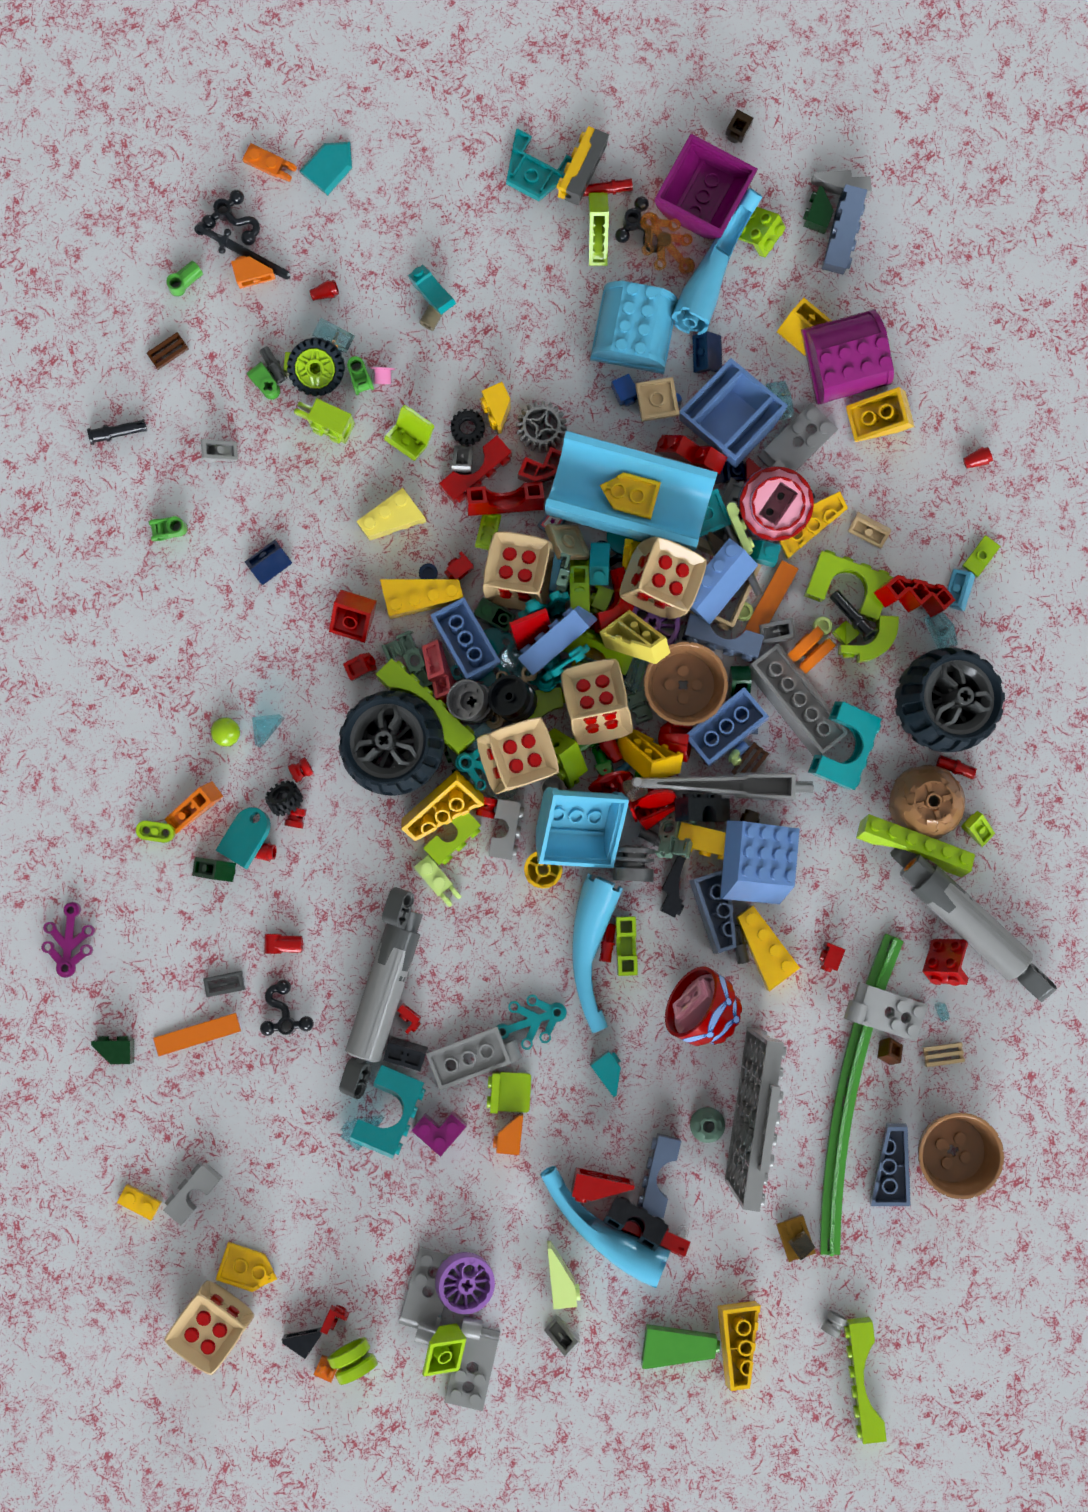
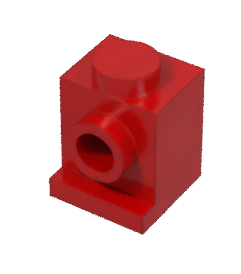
M461 551L458 559L455 557L447 564L448 567L444 574L448 579H459L460 581L474 570V565Z
M824 942L823 945L826 946V950L823 949L819 960H821L820 969L830 973L832 970L838 971L846 949Z

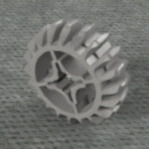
M535 401L534 408L528 404V411L522 409L521 413L523 416L519 415L518 420L520 422L516 423V427L520 428L517 430V435H522L519 438L520 442L526 440L524 446L528 447L531 444V451L538 447L539 453L542 452L543 447L548 452L550 445L556 449L555 442L561 444L562 440L560 438L565 437V433L562 431H567V426L563 425L567 422L565 418H562L564 413H557L559 410L558 406L552 409L551 402L548 404V407L545 406V401L541 402V406H538L537 401ZM543 413L538 419H530L533 415ZM549 415L555 420L557 429L548 423ZM544 422L545 429L543 428V430H540L539 432L538 425L543 424ZM526 424L535 430L534 438L528 434ZM551 434H553V436L547 440H540L543 435L551 436Z

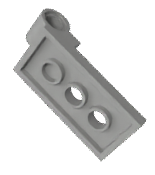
M811 402L757 457L767 467L778 466L796 471L838 428ZM813 425L816 428V433H807L806 427ZM793 439H801L803 445L801 447H795L793 445Z
M858 982L854 998L848 1002L844 1019L917 1042L928 1005ZM887 1007H890L891 1014L886 1017L884 1011ZM906 1012L908 1018L905 1022H902L901 1016Z
M498 1026L426 1054L439 1090L506 1066L522 1058L516 1040L504 1043ZM466 1053H471L474 1056L473 1063H467L464 1060ZM448 1060L455 1061V1070L447 1068L446 1063Z
M420 1247L399 1324L416 1328L417 1332L414 1342L429 1345V1341L439 1327L444 1305L436 1293L435 1277L430 1276L428 1270L430 1267H437L439 1269L443 1261L451 1255ZM452 1268L449 1273L453 1275L454 1269ZM447 1277L444 1282L452 1281V1279ZM431 1286L434 1289V1293L427 1296L423 1293V1288ZM445 1287L444 1293H446L450 1287Z
M467 1316L463 1318L461 1331L467 1339L459 1371L451 1372L444 1403L483 1411L500 1331L482 1327L483 1320ZM475 1362L478 1365V1369L471 1372L467 1369V1364ZM464 1382H471L474 1388L471 1391L464 1390L462 1386Z

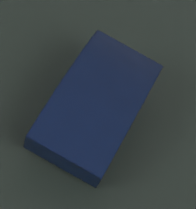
M726 461L721 473L717 474L714 484L728 483L731 477L736 481L745 480L744 461L736 468Z

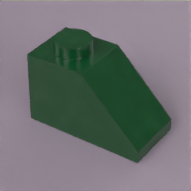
M730 666L729 699L744 687L751 693L752 679L750 666Z
M195 857L192 876L233 882L236 863Z

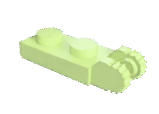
M729 503L726 509L740 546L750 555L753 552L754 543L751 537L747 538L745 530H747L745 522L743 519L739 520V508L735 503Z
M429 855L414 866L415 870L436 895L440 896L449 907L453 904L443 893L448 888L455 898L460 899L462 897L453 887V883Z

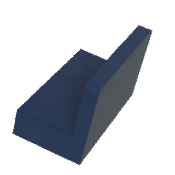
M709 331L701 335H692L693 372L698 374L706 371L718 372L722 367L721 335Z
M273 540L247 559L245 563L261 585H264L290 566L292 561L278 542Z

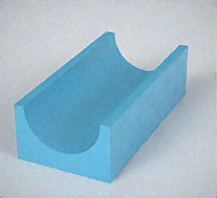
M566 431L555 479L549 497L546 500L545 515L638 541H644L651 537H660L695 552L718 472ZM623 472L661 482L651 520L613 510L600 485Z

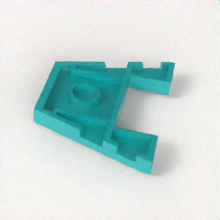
M517 128L506 185L539 202L557 187L560 177L564 178L567 162L571 163L573 158L566 154L558 169L524 152L532 136Z

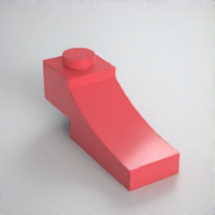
M437 639L423 645L422 651L427 677L432 682L435 699H440L446 703L449 689L456 683V680L453 678L448 666L442 642Z

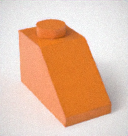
M240 256L231 261L236 282L240 289L276 279L273 269L250 256Z
M523 1113L515 1116L498 1131V1136H494L493 1148H497L496 1153L520 1155Z

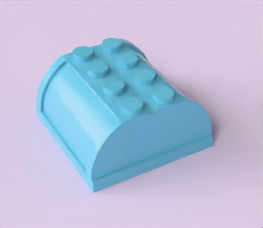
M628 281L607 283L603 290L590 360L664 374L674 319L671 318L678 298L670 291L659 287Z
M548 787L543 793L536 826L538 863L613 868L628 808V797L622 792L598 793L558 790L555 787Z

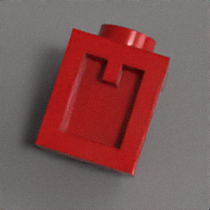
M369 652L360 654L343 663L351 681L377 670L376 661Z
M403 1003L397 1011L400 1013L399 1017L405 1022H412L405 1031L409 1034L410 1031L415 1032L421 1025L419 1022L421 1016Z
M331 1305L320 1332L327 1335L330 1329L334 1330L338 1321L337 1318L347 1321L349 1313L346 1312L347 1309L340 1305Z

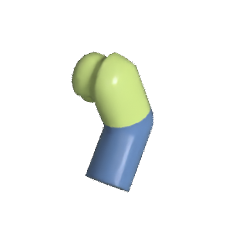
M745 741L737 745L728 757L729 763H732L733 766H738L741 763L739 756L750 748Z

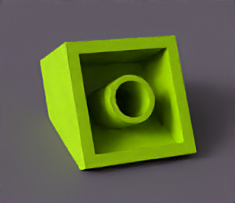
M457 1323L439 1326L429 1341L422 1372L423 1377L459 1371L467 1338Z

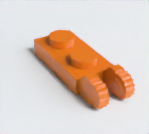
M250 143L242 159L244 163L287 182H290L292 177L288 173L281 171L282 167L294 172L297 169L293 163Z

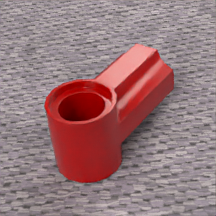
M265 934L264 954H282V952L302 953L303 936Z

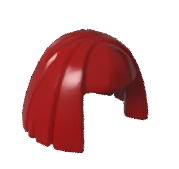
M670 722L665 723L659 730V745H667L668 750L676 754L678 751L683 753L682 762L688 763L692 747L689 743V734L687 733L694 728V725L683 726Z

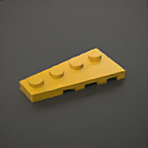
M840 491L814 503L813 513L806 527L794 537L779 541L787 559L848 509Z

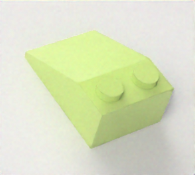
M547 1241L553 1309L577 1307V1301L581 1300L579 1284H575L572 1273L553 1243Z

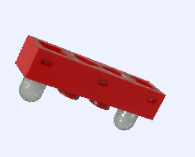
M626 1222L625 1226L621 1229L624 1232L640 1237V1228L634 1222ZM680 1225L676 1234L668 1232V1228L660 1246L680 1257H685L691 1243L686 1240L689 1228L686 1225Z

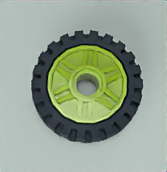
M313 337L303 340L294 347L287 362V372L289 373V379L293 382L292 384L298 387L300 392L303 391L306 395L315 397L331 393L340 384L345 370L341 351L337 349L335 344H331V341H326L324 338ZM318 363L321 370H313L311 364Z

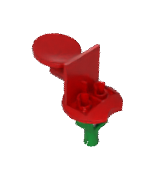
M597 746L599 752H597L596 747L592 749L597 763L594 766L598 773V778L590 784L588 790L598 793L622 792L629 799L628 805L635 822H638L634 812L637 806L645 809H654L667 806L675 801L677 796L673 790H654V788L633 786L631 782L634 778L632 773L628 771H614L611 760H607L606 754L599 746Z

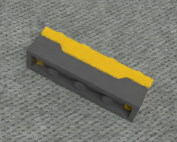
M588 126L586 132L581 133L578 141L580 144L578 148H574L571 155L573 159L571 163L567 162L564 169L565 176L564 178L560 177L556 188L559 189V198L579 206L606 149L609 134Z

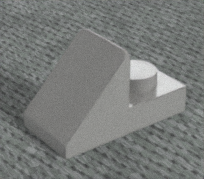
M201 439L202 459L207 463L238 461L237 442Z

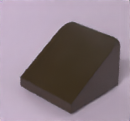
M709 532L706 538L713 556H715L725 543L715 534Z

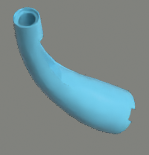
M748 188L722 237L715 238L681 292L671 319L675 320V327L684 333L690 334V331L698 332V335H701L708 329L717 305L729 259L751 215L763 198L753 189Z
M588 873L577 903L572 938L574 979L580 1004L591 1032L595 1033L607 1028L608 1025L602 1010L598 1009L592 983V962L623 891V887L619 886L618 889H615V883L599 876L595 880L591 879L593 875Z
M555 1166L548 1167L542 1171L540 1176L550 1195L576 1231L599 1253L626 1274L657 1288L671 1251L661 1246L653 1251L637 1242L639 1237L622 1230L618 1231L589 1212L578 1201H575V1197H572L571 1192Z

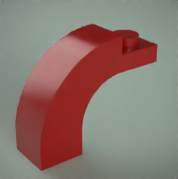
M624 567L610 570L615 592L614 601L607 610L593 614L598 619L593 624L595 633L602 631L628 610L633 611L634 605L626 602L619 596L626 572Z

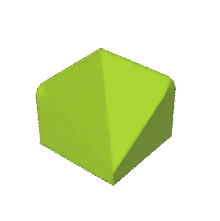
M845 621L832 634L842 645H848L860 632L854 629L849 622Z

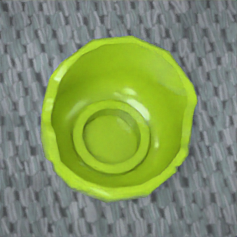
M219 718L211 727V737L216 744L222 747L232 746L240 737V728L231 718Z

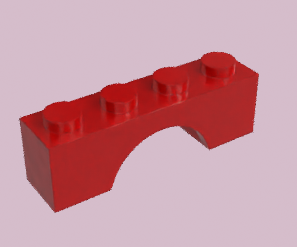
M498 435L483 446L484 462L478 471L469 475H462L453 471L439 483V487L453 504L461 503L466 499V488L480 487L485 478L490 479L497 473L496 469L501 465L503 467L511 461L512 452Z
M542 482L523 483L518 489L506 493L492 492L486 486L466 488L468 516L544 510L545 496Z

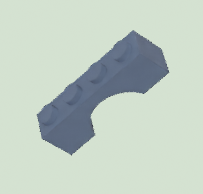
M691 613L687 619L682 639L689 643L701 644L712 651L716 649L723 651V654L727 656L737 655L744 661L752 662V660L755 661L759 656L764 635L745 630L741 636L735 639H723L713 632L709 624L699 616Z
M657 1133L656 1138L653 1137L651 1142L653 1154L647 1160L646 1168L649 1171L648 1175L643 1177L642 1188H644L643 1196L639 1195L637 1207L646 1209L648 1214L664 1219L668 1198L659 1190L657 1176L665 1164L677 1161L681 1140L680 1138Z

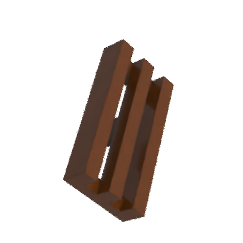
M176 332L146 354L157 370L189 350L179 333ZM179 345H182L181 348L157 363V360L170 353Z
M753 742L741 758V763L735 766L730 773L733 775L737 773L736 771L754 748L757 750L740 773H745L758 755L762 753L763 756L749 772L755 773L769 753Z

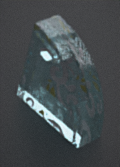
M943 1002L934 1004L942 1022L949 1020L946 1004Z

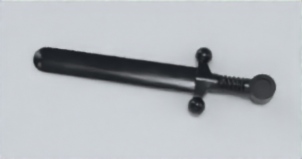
M202 221L198 222L194 227L198 235H207L219 243L218 251L220 254L226 252V247L241 256H250L268 266L279 277L286 280L290 279L291 275L286 269L229 239L231 235L230 229H225L224 235H220L209 229L207 224Z

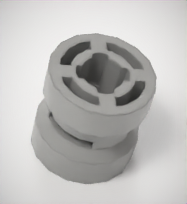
M830 1310L827 1315L828 1319L823 1323L821 1329L829 1335L839 1338L842 1326H845L847 1319Z

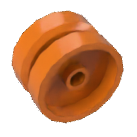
M819 626L809 634H805L787 654L793 662L798 661L803 655L806 657L799 664V668L804 674L809 672L836 646L830 638L825 639L820 645L817 643L824 636V632Z

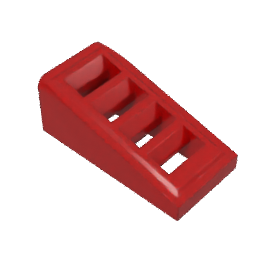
M673 802L667 807L654 809L640 807L634 812L641 825L648 830L675 810V803Z

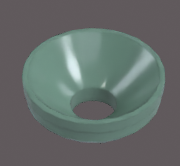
M703 1107L692 1115L690 1130L697 1140L704 1143H712L723 1135L725 1120L718 1110L712 1107ZM706 1121H712L714 1123L713 1131H704L703 1124Z

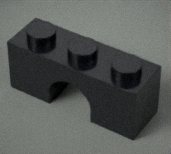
M682 794V798H675V822L730 821V798H722L721 794L710 795V798H708V794H696V797H694V794Z
M619 1196L614 1199L603 1222L618 1231H621L626 1222L636 1223L641 1231L637 1242L653 1251L660 1246L669 1227L663 1219L653 1217L648 1214L646 1209L636 1207L627 1198Z

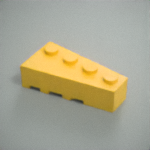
M456 770L401 819V829L416 841L437 830L443 824L451 823L453 819L460 815L464 816L470 813V810L483 806L484 795L479 790H476L474 785Z
M756 1301L717 1306L725 1385L730 1391L750 1389L753 1354L756 1347L755 1338L756 1331H758V1315L761 1305Z

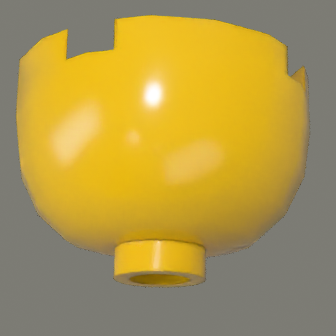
M536 851L525 862V877L534 887L541 889L550 888L560 880L563 871L562 865L539 864Z

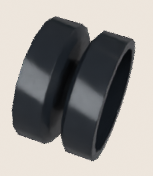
M504 675L491 685L488 692V703L490 708L504 720L517 723L529 719L537 707V695L535 690L520 677Z

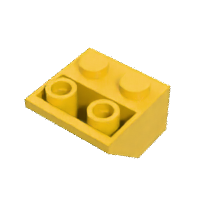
M803 297L776 333L806 356L801 329L832 320Z
M503 382L482 390V398H480V404L484 413L489 414V424L493 431H497L498 435L502 433L511 409L510 397Z

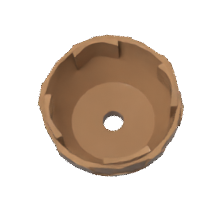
M922 765L905 770L895 780L890 793L888 808L891 818L897 825L931 838L939 839L959 825L965 811V795L959 781L949 771L934 765ZM931 796L938 798V805L935 807L929 804Z

